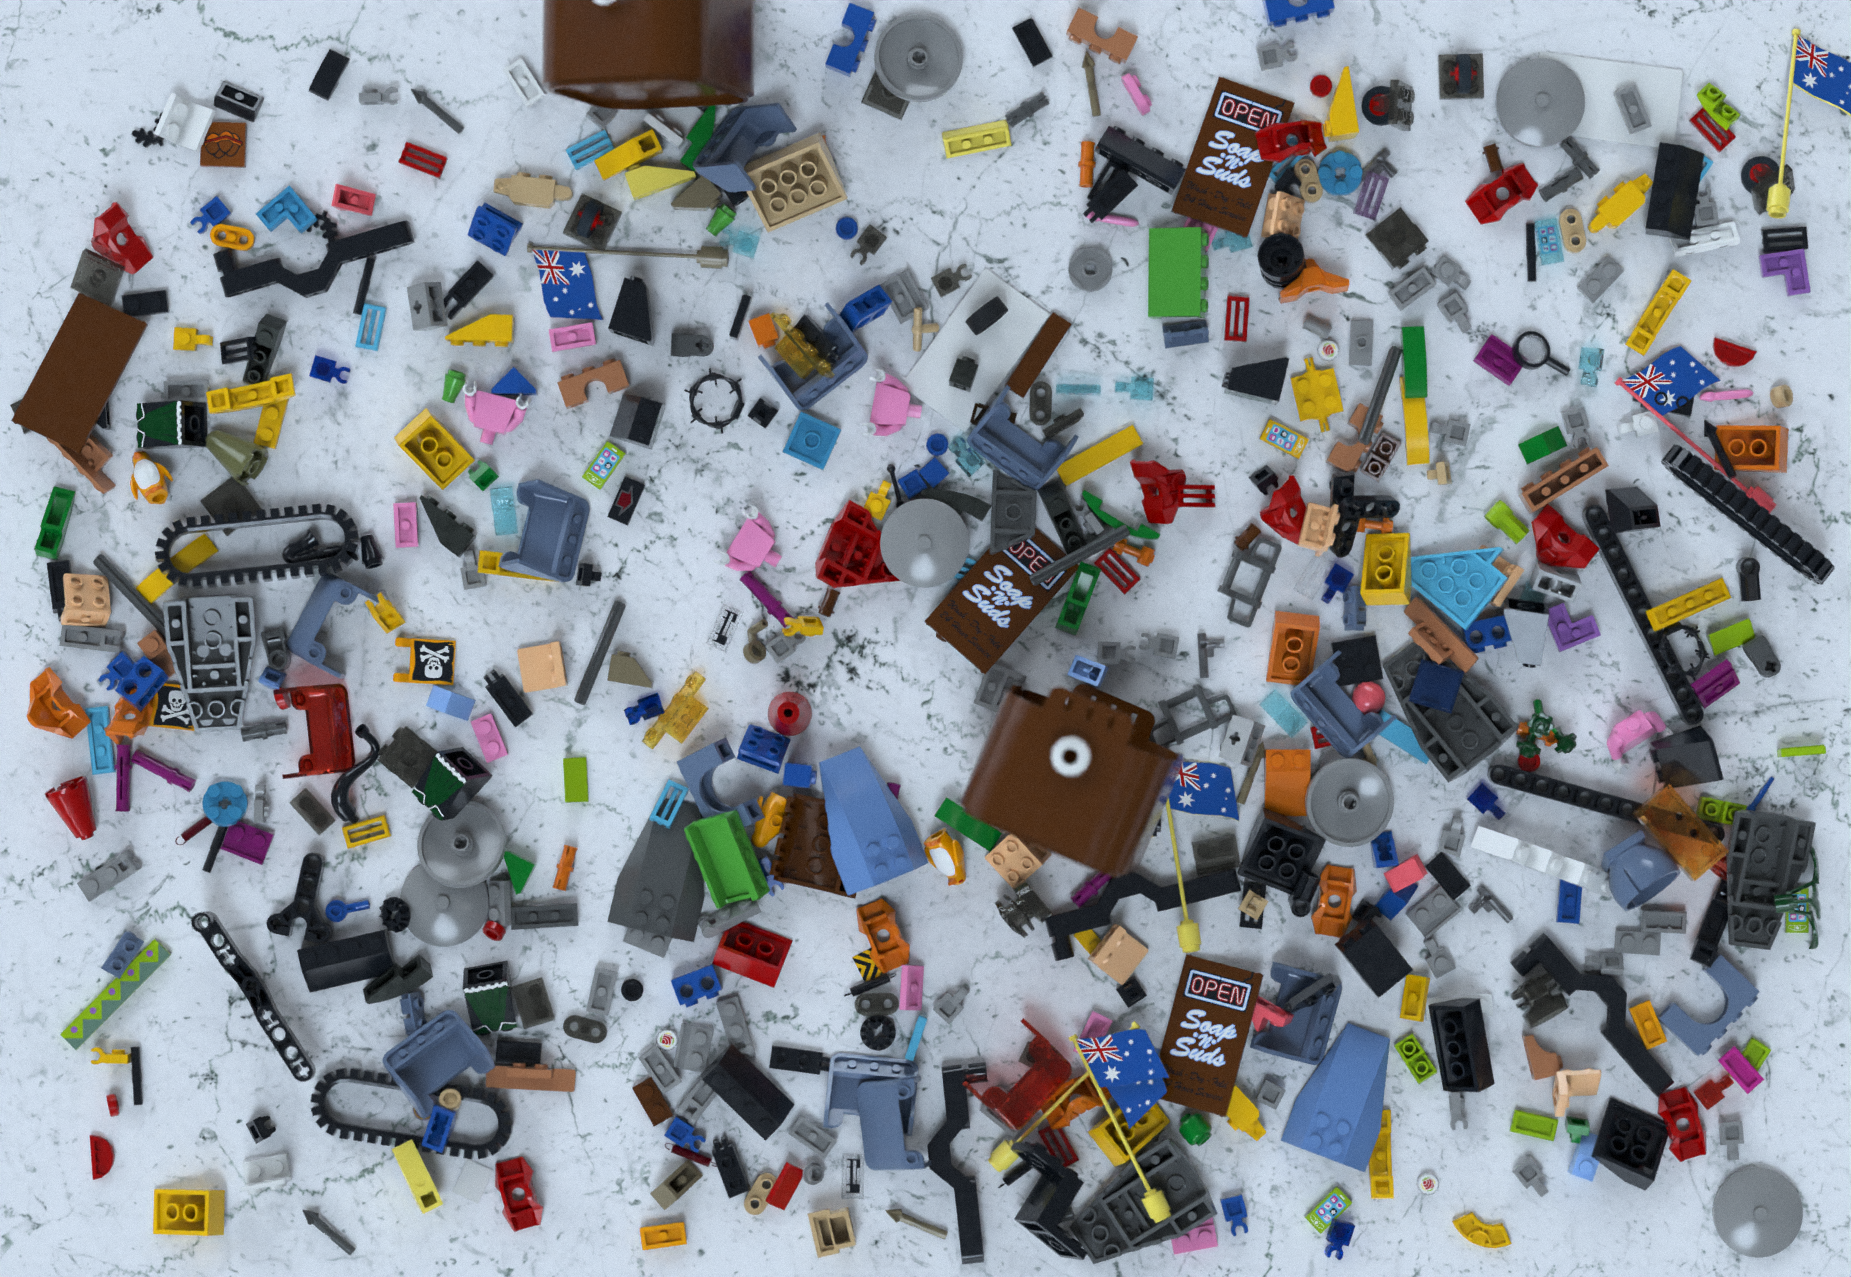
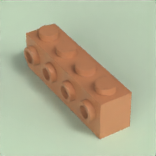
M1589 447L1577 453L1579 458L1573 462L1569 458L1559 464L1560 470L1555 473L1550 470L1540 476L1542 481L1534 485L1533 482H1530L1522 487L1521 490L1523 492L1518 496L1529 514L1608 467L1609 465L1598 447L1592 450Z

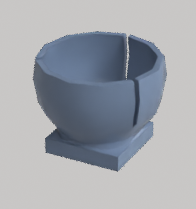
M1639 830L1605 852L1601 863L1603 870L1606 873L1609 871V889L1615 901L1625 911L1635 909L1655 897L1681 873L1676 862L1663 849L1645 843L1646 836L1642 830Z

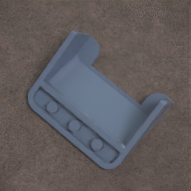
M538 479L519 483L517 500L520 504L529 507L518 553L512 551L505 552L500 558L498 567L558 582L571 581L575 574L590 512L588 502L584 498Z
M1273 962L1270 976L1275 982L1281 983L1275 1005L1284 1009V1005L1292 997L1324 977V975ZM1342 984L1338 985L1333 993L1320 997L1315 1005L1311 1007L1306 1006L1292 1013L1294 1015L1293 1019L1286 1026L1276 1027L1270 1023L1268 1032H1256L1253 1035L1250 1048L1311 1065L1319 1064L1324 1058L1342 992Z
M453 1010L443 1011L383 1056L384 1067L422 1119L428 1117L433 1111L434 1102L430 1096L470 1066L478 1074H485L496 1067L487 1047Z
M848 1053L833 1055L829 1066L823 1127L836 1128L840 1126L843 1122L844 1114L859 1116L857 1089L861 1083L918 1076V1065L914 1061ZM917 1082L915 1083L916 1089L913 1096L900 1100L904 1136H912Z
M921 1076L866 1081L859 1085L857 1099L865 1163L870 1169L915 1170L925 1169L932 1165L931 1160L925 1161L919 1151H906L900 1100L913 1096L916 1089L915 1083L921 1081Z

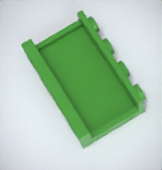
M1149 228L1148 317L1152 319H1162V317L1205 318V313L1208 312V300L1205 299V290H1208L1209 281L1208 277H1205V268L1209 267V257L1206 255V246L1209 245V234L1206 233L1204 228Z
M737 810L695 820L684 828L686 838L690 843L695 860L698 862L703 879L708 886L711 898L717 909L724 907L728 903L751 898L752 901L759 900L770 891Z

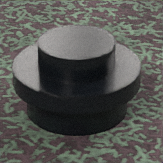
M636 979L625 981L621 987L622 996L628 1001L640 999L643 995L641 982Z

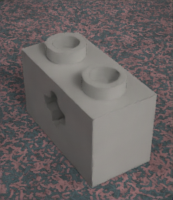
M423 282L407 287L413 331L433 330L447 326L441 282Z
M1538 561L1529 581L1532 590L1573 604L1582 584L1579 575Z
M1233 715L1228 723L1225 739L1220 746L1219 757L1251 768L1265 725Z

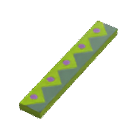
M154 939L128 965L120 979L116 977L60 1035L77 1050L171 954Z

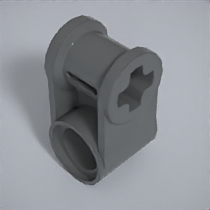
M684 333L671 334V356L704 357L710 355L714 349L712 340L707 336ZM702 340L708 344V348H704L703 352L697 347L698 344L702 343Z
M284 627L269 633L261 632L269 665L277 671L287 670L290 667L291 658ZM278 655H283L285 658L284 664L281 666H276L274 663Z
M1762 634L1742 645L1746 656L1761 676L1769 678L1779 673L1781 669L1780 661ZM1772 663L1774 667L1766 671L1765 667L1767 664Z

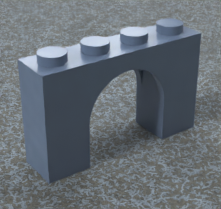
M726 737L677 761L680 772L703 818L737 810L744 828L765 818L756 798L736 807H731L722 803L714 793L712 776L715 769L735 758Z
M1716 954L1711 968L1705 966L1702 969L1721 988L1724 994V1009L1717 1019L1709 1023H1697L1673 1002L1657 1016L1658 1020L1696 1056L1700 1054L1705 1055L1712 1047L1711 1042L1715 1038L1720 1039L1727 1032L1726 1027L1731 1021L1735 1023L1743 1015L1741 1011L1746 1006L1750 1007L1758 999L1756 995L1760 992L1721 954Z

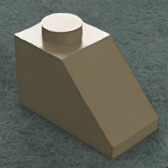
M700 176L671 203V206L674 210L707 211L709 208L713 210L721 203L720 198L722 194L708 179Z
M617 651V655H611L607 681L653 688V683L637 660L630 657L631 653Z
M688 1159L650 1194L666 1210L703 1175Z

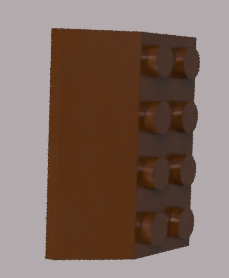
M794 793L793 797L788 796L784 811L789 812V815L783 816L779 833L784 834V837H778L774 855L779 856L778 860L773 859L769 874L774 875L773 880L856 899L857 893L847 896L831 855V841L827 827L828 818L824 805L825 800Z

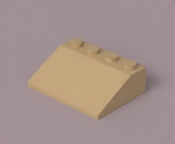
M817 133L747 163L743 168L756 186L755 190L746 192L767 232H771L848 199L831 153L821 133Z

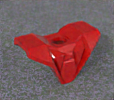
M1300 119V121L1290 123H1273L1255 132L1261 160L1281 163L1286 158L1292 157V155L1299 156L1312 153L1316 157L1327 149L1322 133V122ZM1290 134L1295 135L1298 139V144L1295 146L1288 145L1286 141L1287 136Z
M1524 163L1502 169V176L1493 182L1480 184L1465 202L1481 225L1498 222L1508 209H1511L1523 200L1530 201L1538 184L1531 177ZM1501 187L1506 188L1509 192L1508 198L1506 200L1498 199L1496 196L1497 189Z
M113 202L110 208L94 219L92 247L112 266L133 275L153 258V255L144 237L137 236L127 220L129 215L117 202ZM119 233H122L126 238L124 245L117 243V235Z
M1131 460L1130 465L1133 476L1140 483L1144 499L1141 502L1148 523H1173L1179 508L1178 485L1186 484L1185 472L1183 469L1169 470L1155 460L1149 462Z
M1290 475L1282 487L1273 492L1270 505L1260 511V517L1263 522L1281 537L1298 545L1306 505L1301 497L1300 484L1294 475ZM1291 508L1297 512L1295 517H1292L1290 514Z
M1546 504L1538 516L1531 522L1536 542V557L1541 563L1550 566L1585 569L1600 548L1585 534L1580 535L1565 523L1562 514L1549 504Z
M1687 1087L1661 1094L1658 1098L1657 1114L1663 1118L1665 1125H1667L1666 1129L1671 1142L1668 1149L1679 1162L1705 1155L1707 1153L1706 1131L1702 1129L1698 1117V1104ZM1680 1118H1685L1689 1122V1127L1685 1131L1678 1130L1676 1126Z
M524 1157L495 1164V1187L501 1193L504 1204L502 1214L514 1232L541 1225L543 1206L538 1203L533 1187L532 1176L534 1170ZM515 1188L524 1190L525 1197L523 1200L517 1201L512 1197V1191Z

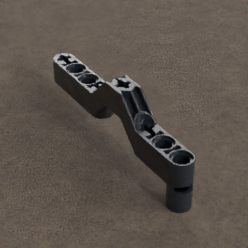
M401 221L332 241L326 244L327 254L319 269L298 275L284 268L281 258L267 260L238 269L232 249L213 254L218 272H223L224 275L220 277V281L226 298L278 283L308 298L328 292L343 264L413 244L414 238L409 221Z
M1236 869L1183 882L1186 905L1241 891ZM1131 872L1121 877H1112L1097 904L1045 917L1049 937L1055 936L1056 940L1055 943L1051 944L1055 961L1075 956L1069 935L1112 924L1110 913L1121 898L1142 894L1155 902L1157 912L1182 906L1179 884L1160 887L1138 873Z
M205 911L195 914L191 920L192 928L200 932L221 966L238 984L249 1001L258 1023L294 1078L300 1082L312 1079L316 1073L315 1065L279 1012L268 987L256 969L239 951L215 913ZM203 916L208 920L207 927H204L201 923ZM216 934L223 936L224 943L222 946L214 944V936ZM229 946L230 949H227L226 951L229 955H235L236 958L233 960L234 964L232 962L227 963L226 960L229 958V956L226 952L220 953V950H223ZM250 982L257 983L255 986L256 991L248 989ZM265 1011H267V1012H268V1011H271V1012H272V1015L270 1016L271 1020H272L273 1022H276V1021L278 1020L279 1024H276V1025L272 1026L271 1028H269L268 1025H271V1024H273V1023L271 1022V1020H270L269 1018H268V1019H264V1018H263V1016L265 1015ZM277 1028H282L285 1031L283 1040L275 1037V1030ZM290 1046L297 1049L298 1054L295 1059L287 1055V1049ZM303 1058L304 1061L300 1062L303 1068H309L307 1075H301V1066L299 1064L294 1066L293 1063Z
M1544 933L1528 946L1531 949L1528 953L1523 950L1510 962L1522 977L1540 963L1568 996L1576 990L1594 991L1607 1006L1606 1027L1600 1033L1656 1097L1660 1096L1674 1083L1666 1071L1625 1026L1627 993L1613 977L1580 974Z
M986 1062L968 1064V1069L962 1070L961 1065L941 1067L947 1121L927 1145L928 1159L932 1163L929 1166L930 1170L954 1188L962 1265L984 1262L975 1176H965L952 1166L949 1144L960 1130L970 1129L966 1084L988 1082Z

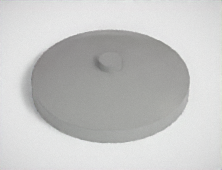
M922 14L907 15L889 24L881 33L874 53L876 73L882 84L895 96L911 102L932 101L946 94L958 80L963 64L962 47L954 31L941 20Z
M1546 58L1530 59L1516 65L1503 78L1496 95V112L1504 130L1519 143L1531 147H1549L1567 139L1579 126L1585 110V95L1577 76L1564 64Z
M916 499L899 506L886 520L880 539L881 554L887 568L900 581L915 587H935L951 580L963 567L969 552V535L964 521L953 508L934 499Z
M1341 758L1324 765L1311 779L1305 795L1306 815L1312 828L1319 836L1325 838L1326 841L1342 847L1361 846L1377 838L1387 827L1394 808L1393 791L1387 777L1375 765L1358 758Z
M470 801L453 819L441 821L431 814L421 827L417 842L419 860L425 871L438 883L453 888L471 887L489 878L501 864L506 850V834L501 821L492 810L475 801Z
M422 864L409 874L400 894V899L407 904L410 910V923L407 928L418 939L434 946H454L469 940L483 926L489 911V893L484 881L466 888L448 887L435 881L425 871Z
M1747 1168L1734 1173L1722 1183L1714 1198L1712 1216L1716 1231L1726 1245L1742 1255L1762 1258L1783 1251L1794 1241L1801 1228L1803 1207L1796 1188L1783 1175L1766 1168Z

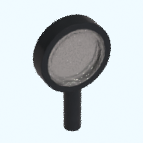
M1534 331L1524 332L1513 342L1512 354L1515 361L1521 367L1535 370L1546 364L1565 376L1570 372L1571 368L1550 357L1549 343L1540 333Z

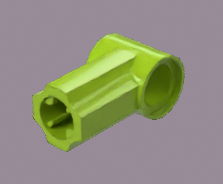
M1498 500L1484 517L1492 526L1500 529L1515 544H1518L1530 530L1513 515V511L1504 502Z

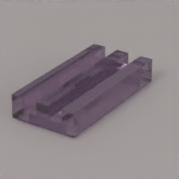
M1367 171L1353 213L1376 220L1389 178ZM1373 177L1374 180L1372 182L1363 211H1361L1371 178ZM1379 180H1382V183H1381V186H1380V189H1379V192H1378L1376 201H1375V203H1374L1372 212H1371V214H1369L1368 211H1369V208H1370V205H1371V202H1372V199H1373V196H1374V193H1375V190H1376L1378 181H1379Z

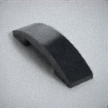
M1724 879L1720 880L1712 896L1690 955V960L1708 968L1712 967L1719 949L1718 944L1728 921L1727 881Z

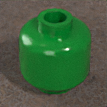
M1188 1113L1180 1120L1182 1124L1179 1127V1133L1190 1145L1197 1144L1201 1146L1212 1136L1210 1133L1212 1126L1201 1113L1193 1115Z

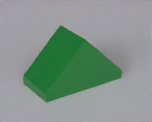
M1559 426L1518 444V447L1528 465L1567 447V443Z
M505 851L504 859L517 895L523 892L536 864L510 851Z

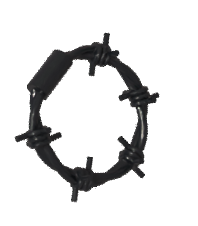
M709 368V375H706L694 384L693 387H690L689 391L684 390L690 393V410L693 420L690 422L693 423L697 420L709 427L716 428L717 430L721 429V434H723V427L729 425L733 420L739 419L745 404L742 401L739 385L741 378L735 382L731 378L716 374V372L711 373V368ZM717 379L725 380L733 389L729 393L731 394L735 391L739 398L731 412V418L725 421H717V416H715V422H707L699 413L703 409L696 410L693 404L694 397L697 396L698 392L703 393L698 390L703 382L715 380V385H717Z
M1678 621L1665 627L1661 641H1655V643H1659L1657 651L1661 650V654L1669 666L1668 674L1675 672L1679 675L1691 676L1696 681L1695 676L1698 675L1705 658L1710 659L1707 656L1709 653L1705 650L1704 644L1697 634L1700 632V630L1697 631L1698 626L1694 628L1682 625ZM1681 629L1686 631L1684 633H1687V638L1689 635L1695 637L1699 650L1695 649V652H1698L1696 655L1700 658V663L1696 667L1690 663L1692 668L1688 671L1679 669V662L1676 664L1671 663L1667 654V650H1671V648L1667 647L1669 640L1666 641L1667 635H1671Z

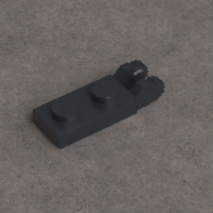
M478 260L447 292L448 295L444 298L445 308L453 298L458 302L456 307L448 314L450 320L455 318L494 277Z

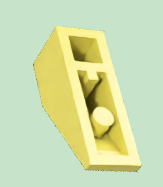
M640 164L629 167L628 172L624 173L634 201L697 179L694 171L654 166L641 167Z

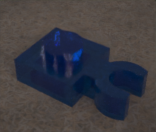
M315 355L309 376L326 382H331L332 377H335L338 382L346 384L347 381L340 378V373L342 371L350 372V369L347 367L335 368L337 361Z
M1332 1218L1326 1240L1331 1242L1325 1248V1255L1330 1258L1331 1253L1337 1250L1335 1257L1338 1260L1342 1259V1246H1349L1355 1229L1353 1223Z

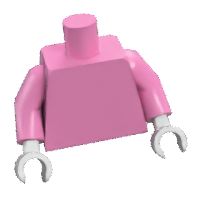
M873 368L878 373L876 378L870 377L871 381L877 382L870 422L861 424L862 426H867L868 432L861 433V435L888 436L900 431L902 426H906L907 417L920 419L922 406L910 404L911 394L908 393V388L900 380L885 373L882 369Z
M465 381L463 386L465 408L469 421L474 423V427L483 429L480 442L493 445L496 433L506 435L507 432H512L523 422L527 406L532 400L531 397L527 399V402H524L521 399L522 393L516 400L479 390L476 392L477 382L474 381L473 388H469L467 381Z
M749 503L748 505L752 507V511L750 513L742 511L747 520L727 552L717 551L722 554V559L720 561L714 559V562L736 571H753L756 567L760 568L764 561L776 567L782 556L771 550L776 543L773 540L775 533L770 522L758 512V509L753 504Z
M1638 710L1613 727L1607 739V747L1613 759L1612 767L1619 774H1622L1621 768L1623 766L1627 770L1630 768V765L1622 758L1624 753L1659 732L1658 735L1661 739L1673 735L1671 729L1666 727L1656 712L1643 713L1641 710Z

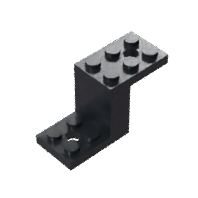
M1027 1141L1024 1143L1014 1142L1010 1150L1041 1174L1014 1220L1060 1257L1084 1260L1088 1252L1082 1248L1083 1245L1074 1238L1070 1239L1066 1235V1230L1058 1226L1084 1182L1078 1178L1077 1172L1063 1166V1161L1060 1158L1047 1153V1148L1038 1142L1035 1144Z

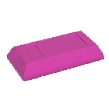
M1735 1046L1718 1060L1747 1094L1764 1080Z

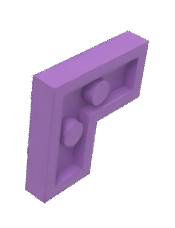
M1804 249L1759 256L1762 278L1784 275L1787 296L1811 292Z
M1564 603L1549 608L1548 627L1558 652L1601 636L1593 615L1572 623Z

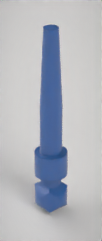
M1770 777L1746 810L1756 811L1757 805L1774 781L1773 777Z

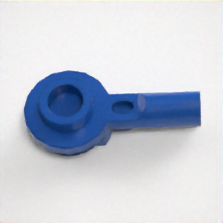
M334 900L326 906L325 914L330 921L340 922L346 918L348 913L370 909L369 900L345 904L340 900Z

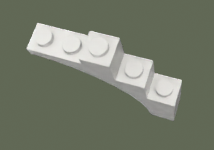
M1478 826L1471 847L1609 898L1611 891L1609 889L1608 873L1520 839Z

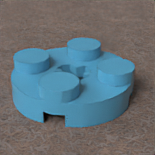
M1337 151L1327 155L1322 160L1318 176L1322 188L1327 193L1334 196H1346L1353 193L1359 187L1363 171L1359 160L1354 155L1344 151ZM1336 169H1344L1346 177L1344 179L1340 177V180L1335 178Z
M219 782L209 786L202 802L206 817L212 823L221 827H228L238 823L237 821L245 816L248 808L247 797L242 787L232 782ZM223 799H228V802L231 801L232 803L227 806V809H222V805L219 807V802H222Z

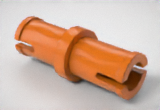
M1081 142V161L1078 162V167H1080V187H1093V168L1096 167V162H1094L1095 142Z
M564 845L560 863L556 866L558 870L552 888L562 891L567 890L570 873L574 871L572 866L578 848Z

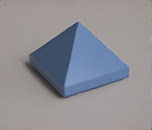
M266 667L258 682L269 689L279 690L287 674Z

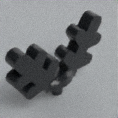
M155 119V123L158 124L160 119ZM143 128L140 129V132L132 131V136L136 138L135 142L140 144L142 141H145L143 142L145 148L151 144H159L160 147L164 145L162 142L164 139L159 136L154 138L152 131H148V135H146V131Z
M323 211L322 215H315L318 220L313 226L319 228V220L324 221V224L320 226L322 231L326 230L322 237L324 239L328 238L330 243L335 241L334 236L337 237L339 235L337 231L332 229L337 228L338 225L326 217L327 211ZM312 225L306 230L307 232L312 231Z

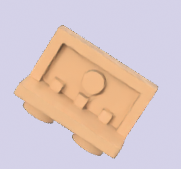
M1277 191L1276 194L1269 193L1261 237L1268 238L1273 234L1284 233L1298 239L1301 232L1300 226L1305 201L1282 191Z
M1309 502L1306 506L1298 546L1315 550V556L1318 557L1324 551L1327 552L1328 547L1332 546L1336 534L1333 533L1334 525L1338 524L1340 512H1337L1339 505L1334 504L1329 508Z

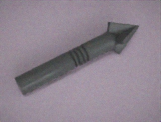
M411 89L418 104L422 103L458 134L464 130L460 123L427 97V92Z
M303 1210L308 1225L313 1224L322 1233H325L328 1238L330 1237L348 1255H351L356 1250L338 1233L332 1231L331 1227L329 1228L318 1217L319 1213Z

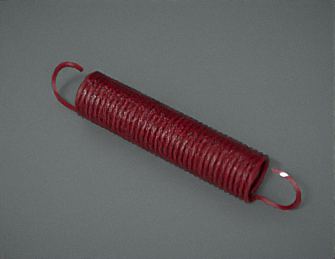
M205 816L188 830L184 831L181 834V837L185 840L183 844L209 826L212 821Z
M677 1144L672 1147L671 1153L709 1167L710 1162L714 1163L712 1158L687 1148H682Z

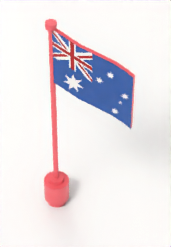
M1681 346L1673 348L1657 358L1644 370L1625 380L1619 377L1614 382L1617 386L1623 387L1727 476L1720 464L1663 417V415L1678 408L1676 400L1679 397L1685 396L1690 400L1707 386L1721 381ZM1658 392H1664L1667 395L1668 400L1666 404L1658 405L1655 402L1654 397ZM1659 394L1657 396V401L1659 403H1663L1665 401V396ZM1680 399L1678 404L1679 406H1682L1687 401L1685 399ZM1735 477L1730 479L1749 498H1753L1758 502L1759 506L1767 509L1768 513H1771L1777 505L1773 502L1774 499L1758 485L1755 488L1752 486L1746 488Z

